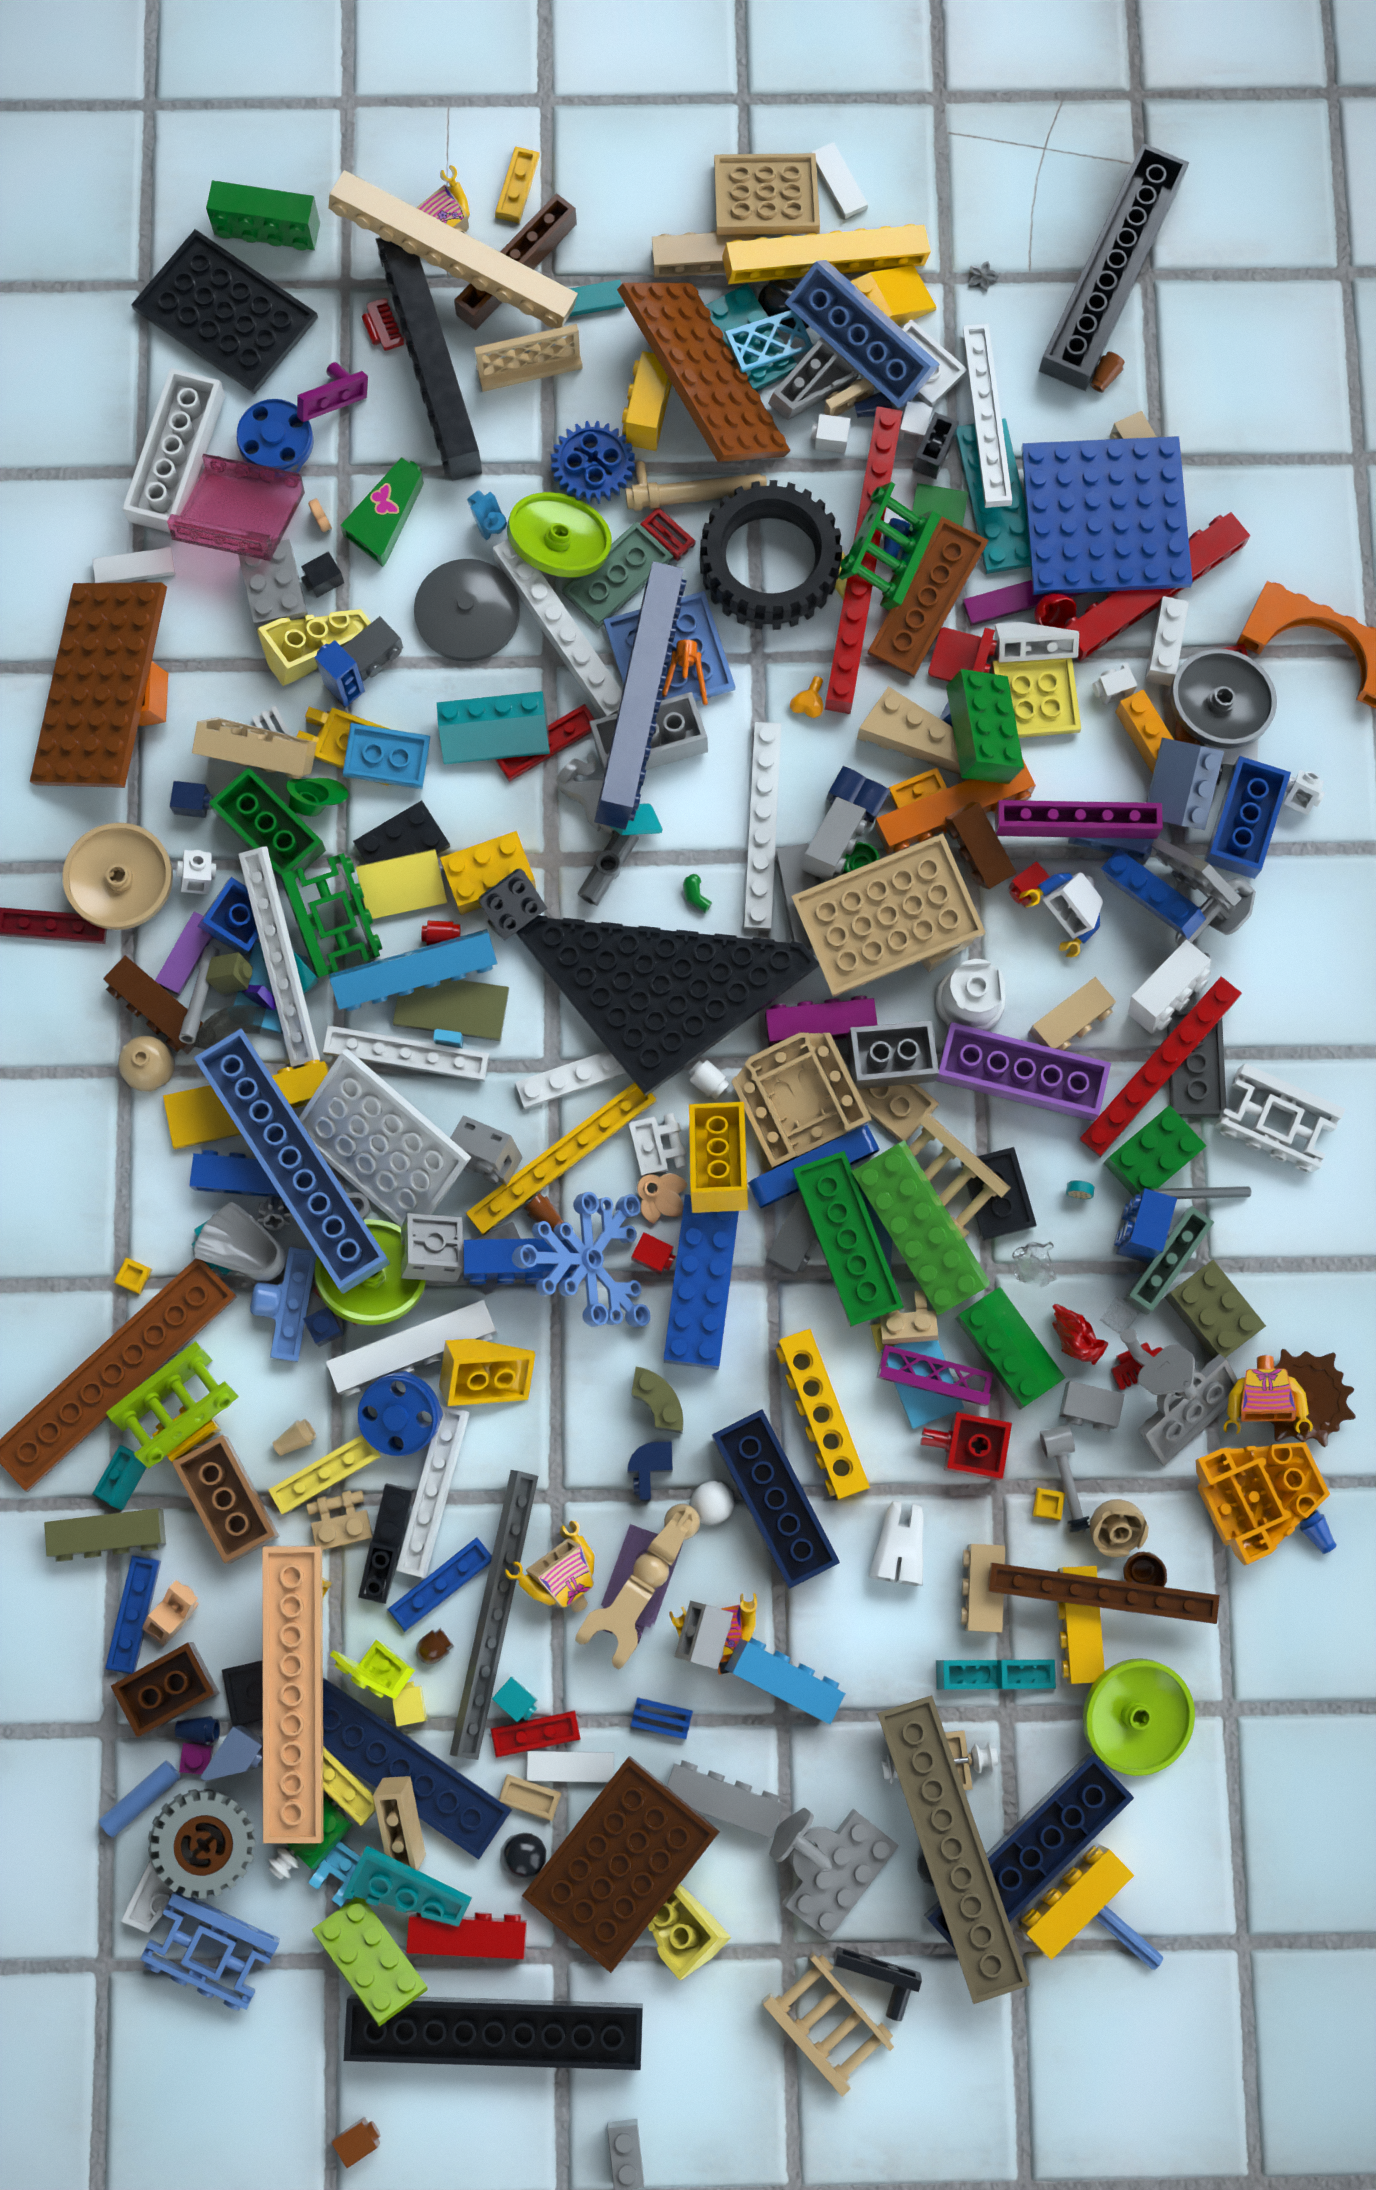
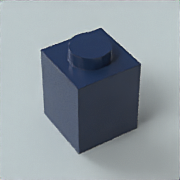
M173 781L170 808L174 815L206 818L207 810H211L209 802L213 800V795L210 794L206 784Z
M328 1307L303 1318L318 1347L344 1335L334 1312Z

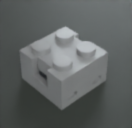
M464 1115L450 1137L452 1141L472 1157L463 1170L470 1174H473L474 1171L480 1173L484 1179L493 1184L501 1182L508 1185L523 1158L511 1135Z
M407 1213L401 1226V1245H405V1254L401 1261V1278L457 1282L464 1268L462 1217Z

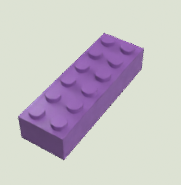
M951 1022L947 1029L938 1066L939 1074L935 1081L1094 1122L1100 1114L1111 1063Z

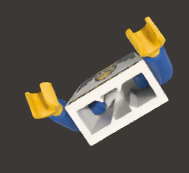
M1057 873L1037 885L1038 889L1022 892L1020 898L1029 894L1032 901L1025 907H1031L1039 903L1040 896H1045L1043 898L1045 904L1074 939L1073 941H1063L1059 945V951H1065L1070 947L1066 957H1076L1080 953V944H1085L1100 927V909L1103 900L1094 889L1095 881L1092 877L1084 876L1083 873H1077L1073 876L1070 873Z

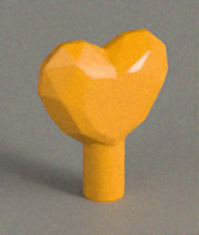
M814 676L809 689L798 693L791 699L789 706L792 712L805 713L811 718L821 715L823 712V701L818 692L823 683L822 678Z

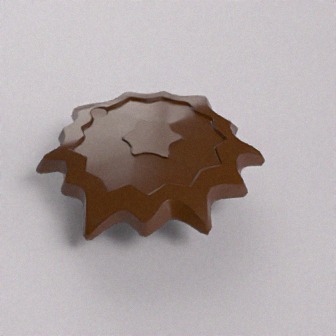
M1286 1349L1281 1350L1280 1361L1274 1366V1369H1286L1288 1376L1295 1378L1305 1391L1309 1412L1306 1418L1311 1421L1313 1429L1309 1432L1308 1423L1301 1422L1299 1434L1294 1428V1421H1268L1274 1425V1439L1276 1442L1291 1436L1300 1442L1314 1438L1321 1446L1326 1447L1328 1446V1435L1332 1432H1338L1340 1430L1339 1424L1342 1421L1354 1420L1356 1418V1415L1346 1403L1348 1396L1354 1392V1388L1342 1383L1344 1373L1336 1370L1334 1367L1336 1358L1334 1352L1316 1357L1308 1351H1304L1300 1356L1294 1357Z

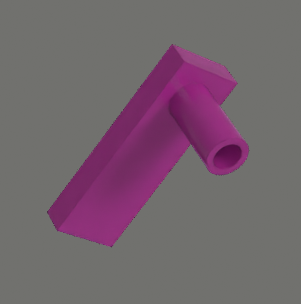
M337 362L331 363L327 367L326 373L334 381L297 395V417L302 422L367 398L368 376L363 371L350 375Z

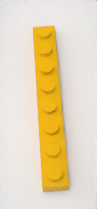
M635 1083L631 1084L512 1176L508 1185L502 1184L468 1210L466 1215L482 1235L486 1234L656 1102V1098L652 1093L645 1097Z

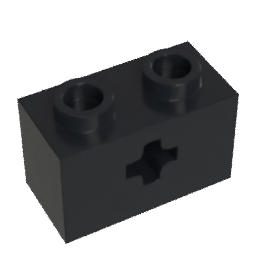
M937 412L934 413L915 455L913 471L937 479L956 436L959 421Z

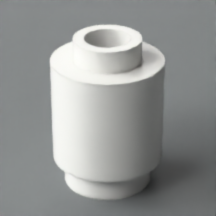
M699 1060L689 1072L692 1075L690 1081L708 1097L712 1096L715 1100L730 1085L726 1080L727 1077L708 1060L704 1063Z

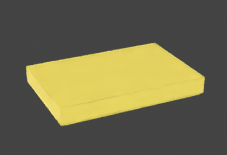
M435 849L356 866L359 884L364 894L365 909H369L372 919L447 903Z

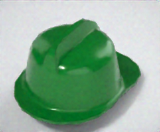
M293 778L288 780L286 784V789L290 794L289 808L294 813L309 817L318 816L326 806L343 803L349 795L347 788L342 783L329 778Z

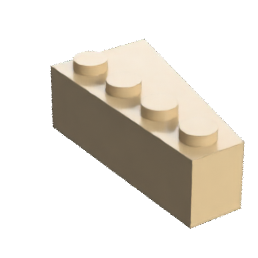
M215 717L197 721L192 753L235 762L243 766L260 767L261 770L266 772H284L287 777L301 779L302 776L312 772L317 742Z

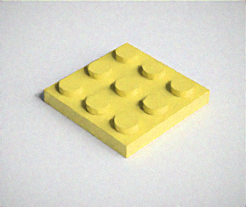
M1072 658L999 662L997 660L992 662L993 674L1008 676L1019 738L1080 733L1081 722Z

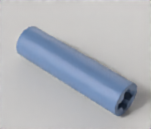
M165 1760L98 1820L99 1824L109 1836L114 1838L181 1778L180 1774L170 1762Z

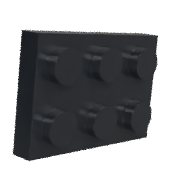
M422 800L353 841L366 864L433 849L436 850L438 855L450 847V843Z
M1011 1147L977 1156L1011 1187L1002 1198L998 1194L995 1197L991 1196L975 1214L982 1241L1035 1228L1037 1224L1015 1148ZM978 1176L975 1178L971 1177L966 1183L971 1202L984 1189L983 1185L985 1182Z

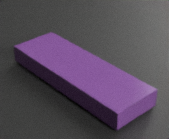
M195 911L155 979L160 986L178 995H181L202 957L204 948L209 945L213 936L197 927L203 915Z

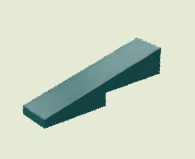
M1055 1659L936 1660L937 1689L941 1690L1056 1689Z

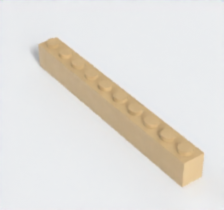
M345 170L330 192L328 209L332 210L336 215L355 222L362 229H368L378 234L385 241H391L399 245L406 252L416 254L425 259L429 264L448 271L455 278H461L471 283L476 289L492 294L499 301L511 304L522 313L541 320L548 327H563L574 309L578 295L575 291Z

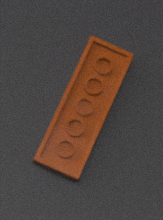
M941 517L902 605L890 610L867 654L914 678L989 540Z

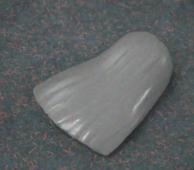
M233 1202L222 1207L221 1210L208 1220L194 1245L193 1255L195 1258L237 1271L257 1281L267 1282L274 1280L279 1276L286 1263L285 1253L280 1244L250 1214Z

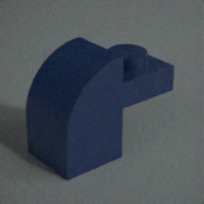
M672 1441L650 1442L640 1446L632 1454L627 1472L639 1473V1478H633L634 1495H639L640 1501H651L650 1472H673Z

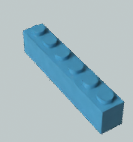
M485 929L331 973L329 977L339 1010L345 1008L346 1011H352L362 1007L361 1003L372 1001V1004L386 1001L388 995L398 993V996L411 994L414 992L413 988L424 985L425 989L440 985V980L450 978L451 981L467 977L466 973L477 970V973L488 972L493 969L492 965L497 964L489 932Z

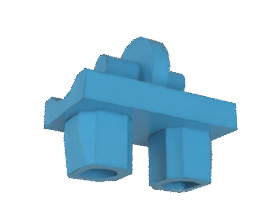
M478 490L468 497L467 501L471 506L470 509L482 537L486 541L491 537V534H500L506 528V517L502 514L494 494L489 492L484 495Z

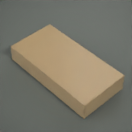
M507 1774L498 1800L506 1806L552 1821L562 1792Z

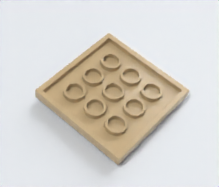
M816 153L714 155L717 235L820 234Z

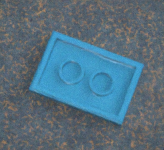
M351 723L343 777L423 789L430 736Z

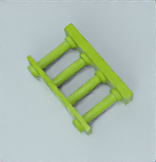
M196 1341L106 1412L110 1420L123 1432L128 1428L131 1430L142 1446L134 1455L148 1469L159 1463L168 1453L218 1413L228 1408L239 1397L225 1381L220 1385L217 1384L205 1367L213 1360ZM195 1374H197L210 1392L197 1403L183 1385ZM173 1392L187 1410L175 1421L172 1420L160 1403ZM150 1410L153 1411L164 1427V1430L152 1439H150L138 1421Z

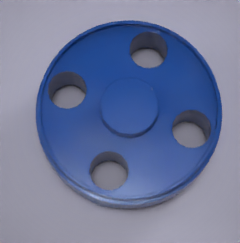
M267 399L252 405L242 415L237 427V445L245 464L264 475L282 476L297 474L301 470L302 465L308 460L313 449L314 437L309 420L302 422L297 417V406L286 400ZM260 416H267V418H265L262 421L257 420V418ZM296 423L303 424L301 427L298 428L292 427ZM258 449L256 453L248 454L250 450ZM288 456L294 457L291 461H283Z
M407 1371L387 1374L376 1380L364 1392L358 1407V1424L366 1441L379 1452L391 1456H405L424 1448L436 1435L443 1417L442 1408L432 1388L422 1379ZM396 1381H400L404 1384L406 1389L405 1392H401L397 1389ZM368 1406L376 1409L377 1417L370 1415ZM422 1411L428 1412L431 1415L432 1422L424 1420ZM394 1436L402 1439L403 1447L395 1443Z

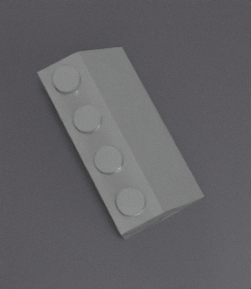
M692 692L661 700L659 712L655 720L657 721L655 732L650 744L651 751L645 770L708 752V737ZM617 714L589 721L603 773H605Z

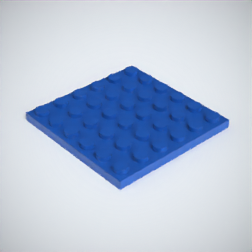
M1179 436L1022 443L1021 451L1033 595L1191 588L1193 581Z

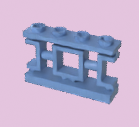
M173 1891L163 1911V1915L174 1919L175 1922L163 1945L149 1939L140 1960L145 1962L144 1967L156 1973H160L163 1970L171 1974L170 1979L178 1984L186 1986L188 1982L197 1986V1992L206 1997L213 1998L216 1995L224 1999L223 2004L231 2009L239 2011L240 2008L247 2010L255 1989L243 1982L255 1958L269 1965L279 1945L280 1938L192 1896L191 1898L185 1897L180 1892ZM177 1908L212 1926L210 1927L200 1922L194 1936L187 1935L178 1930L184 1914L174 1909ZM202 1933L228 1945L216 1970L190 1958ZM228 1933L265 1951L262 1952L253 1947L247 1961L244 1962L231 1955L237 1939L229 1936ZM172 1941L188 1949L181 1964L190 1968V1970L153 1952L165 1956ZM226 1966L240 1973L234 1989L243 1993V1995L209 1980L207 1977L218 1981Z

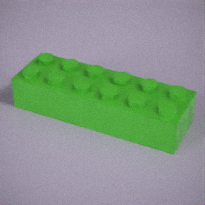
M905 1140L852 1171L938 1315L977 1294L990 1284L989 1279Z

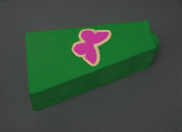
M401 457L340 525L343 536L382 567L387 563L423 487L424 482L421 468L413 461L407 462Z

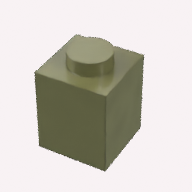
M239 952L211 957L206 980L220 995L248 990L253 967Z

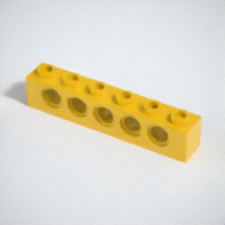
M811 1329L780 1339L778 1341L779 1347L775 1348L780 1364L785 1363L789 1373L785 1374V1378L790 1391L795 1389L799 1400L794 1402L799 1416L805 1415L808 1426L804 1427L810 1443L815 1442L818 1453L814 1454L820 1470L825 1469L828 1479L824 1483L829 1496L834 1495L837 1501L869 1489V1483ZM797 1356L806 1357L809 1362L808 1368L805 1370L797 1369L793 1364V1359ZM807 1382H814L818 1386V1394L815 1396L806 1395L803 1385ZM817 1408L825 1409L828 1413V1420L824 1423L817 1422L813 1417V1411ZM828 1434L834 1435L838 1439L837 1448L833 1450L827 1449L823 1444L824 1436ZM836 1461H843L847 1464L848 1473L845 1476H838L834 1473L833 1464Z

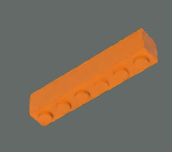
M1024 760V768L1009 784L969 779L877 817L874 827L886 853H897L909 848V845L918 841L921 843L933 838L935 834L942 831L944 834L948 833L945 827L948 825L945 817L971 802H979L985 813L990 811L995 813L998 800H1028L1031 798L1036 785Z

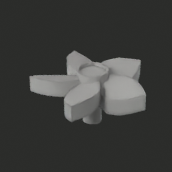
M989 261L984 262L981 269L977 266H970V271L975 276L971 278L969 286L980 283L981 288L987 291L989 282L999 278L995 271L990 270Z

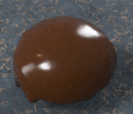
M1142 1551L1135 1553L1127 1559L1123 1567L1125 1582L1164 1587L1167 1583V1570L1164 1563L1151 1552Z

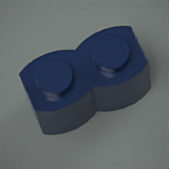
M842 766L826 799L830 801L831 806L836 797H839L865 808L864 820L874 823L890 790L882 784L866 778L857 771Z

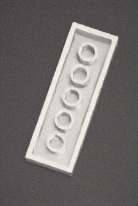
M170 368L122 508L128 522L179 535L225 398V392L220 380Z

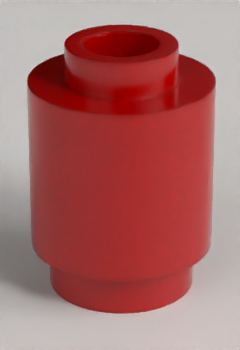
M428 920L427 926H422L421 941L426 942V945L429 946L460 937L461 925L454 924V921Z

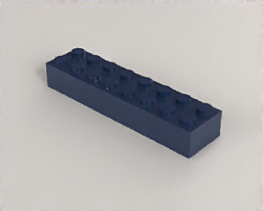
M1088 1753L986 1853L1009 1922L1134 1799L1133 1795L1094 1754ZM938 1901L924 1916L955 1949L940 1902Z

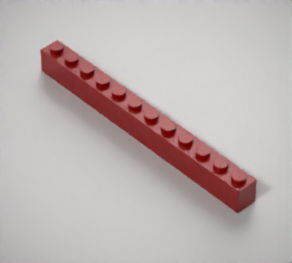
M877 406L854 541L872 503V493L878 486L881 487L891 482L902 410ZM885 507L884 512H883V514H882V516H881V518H880V519L883 520V521H884V517H885L886 507ZM876 529L871 542L879 547L882 533ZM865 552L860 564L875 573L877 559ZM857 574L847 578L824 709L851 714L873 587L872 584Z

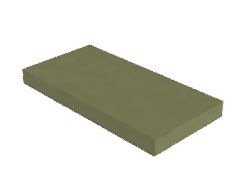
M450 978L440 980L441 984L425 989L423 985L413 988L414 992L411 994L397 996L393 1026L433 1032L436 1029L461 1032L462 1036L501 1041L509 995V987L465 980L451 981Z

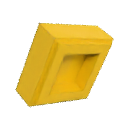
M125 1258L114 1283L141 1295L152 1269L129 1258Z
M1036 1488L1032 1516L1061 1521L1065 1493Z

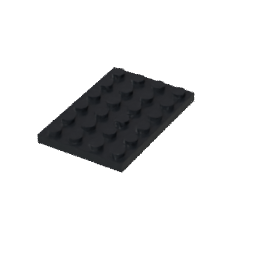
M196 229L193 230L131 304L134 311L254 394L318 318L317 312Z

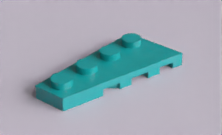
M366 1846L342 1896L348 1899H353L354 1896L367 1899L366 1903L376 1906L379 1903L394 1906L396 1911L407 1913V1911L421 1913L423 1918L459 1926L472 1897L369 1846Z

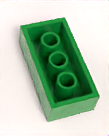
M212 180L206 210L214 235L223 239H243L249 243L263 242L275 247H280L281 245L289 246L300 251L306 249L315 250L320 219L314 196Z
M960 669L948 683L946 690L961 778L1009 784L1022 771L1024 764L1008 676Z
M249 767L209 802L213 812L250 850L260 847L268 848L273 873L280 880V874L301 867L303 871L306 870L326 851L323 841Z

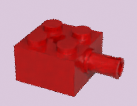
M956 1412L953 1414L951 1429L948 1432L923 1427L922 1436L932 1437L933 1439L922 1437L920 1445L945 1449V1471L1000 1481L1004 1476L1012 1423ZM977 1440L980 1441L981 1446H984V1450L979 1451L978 1454L975 1453V1448L971 1447V1444Z

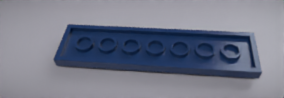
M323 1678V1746L340 1763L376 1788L382 1778L410 1776L418 1817L479 1860L513 1809L500 1802L496 1797L329 1680Z

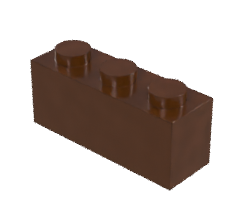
M971 802L945 817L948 823L945 826L950 837L953 840L956 839L961 848L958 849V852L965 863L969 862L973 870L971 872L972 879L978 887L982 886V888L991 889L1017 873L979 802Z

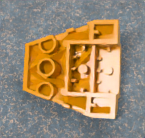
M1306 1442L1274 1444L1263 1447L1247 1446L1235 1449L1221 1448L1195 1460L1196 1473L1200 1479L1198 1491L1222 1542L1226 1546H1231L1234 1555L1244 1565L1272 1554L1277 1548L1276 1546L1285 1537L1289 1536L1295 1530L1294 1528L1330 1495Z

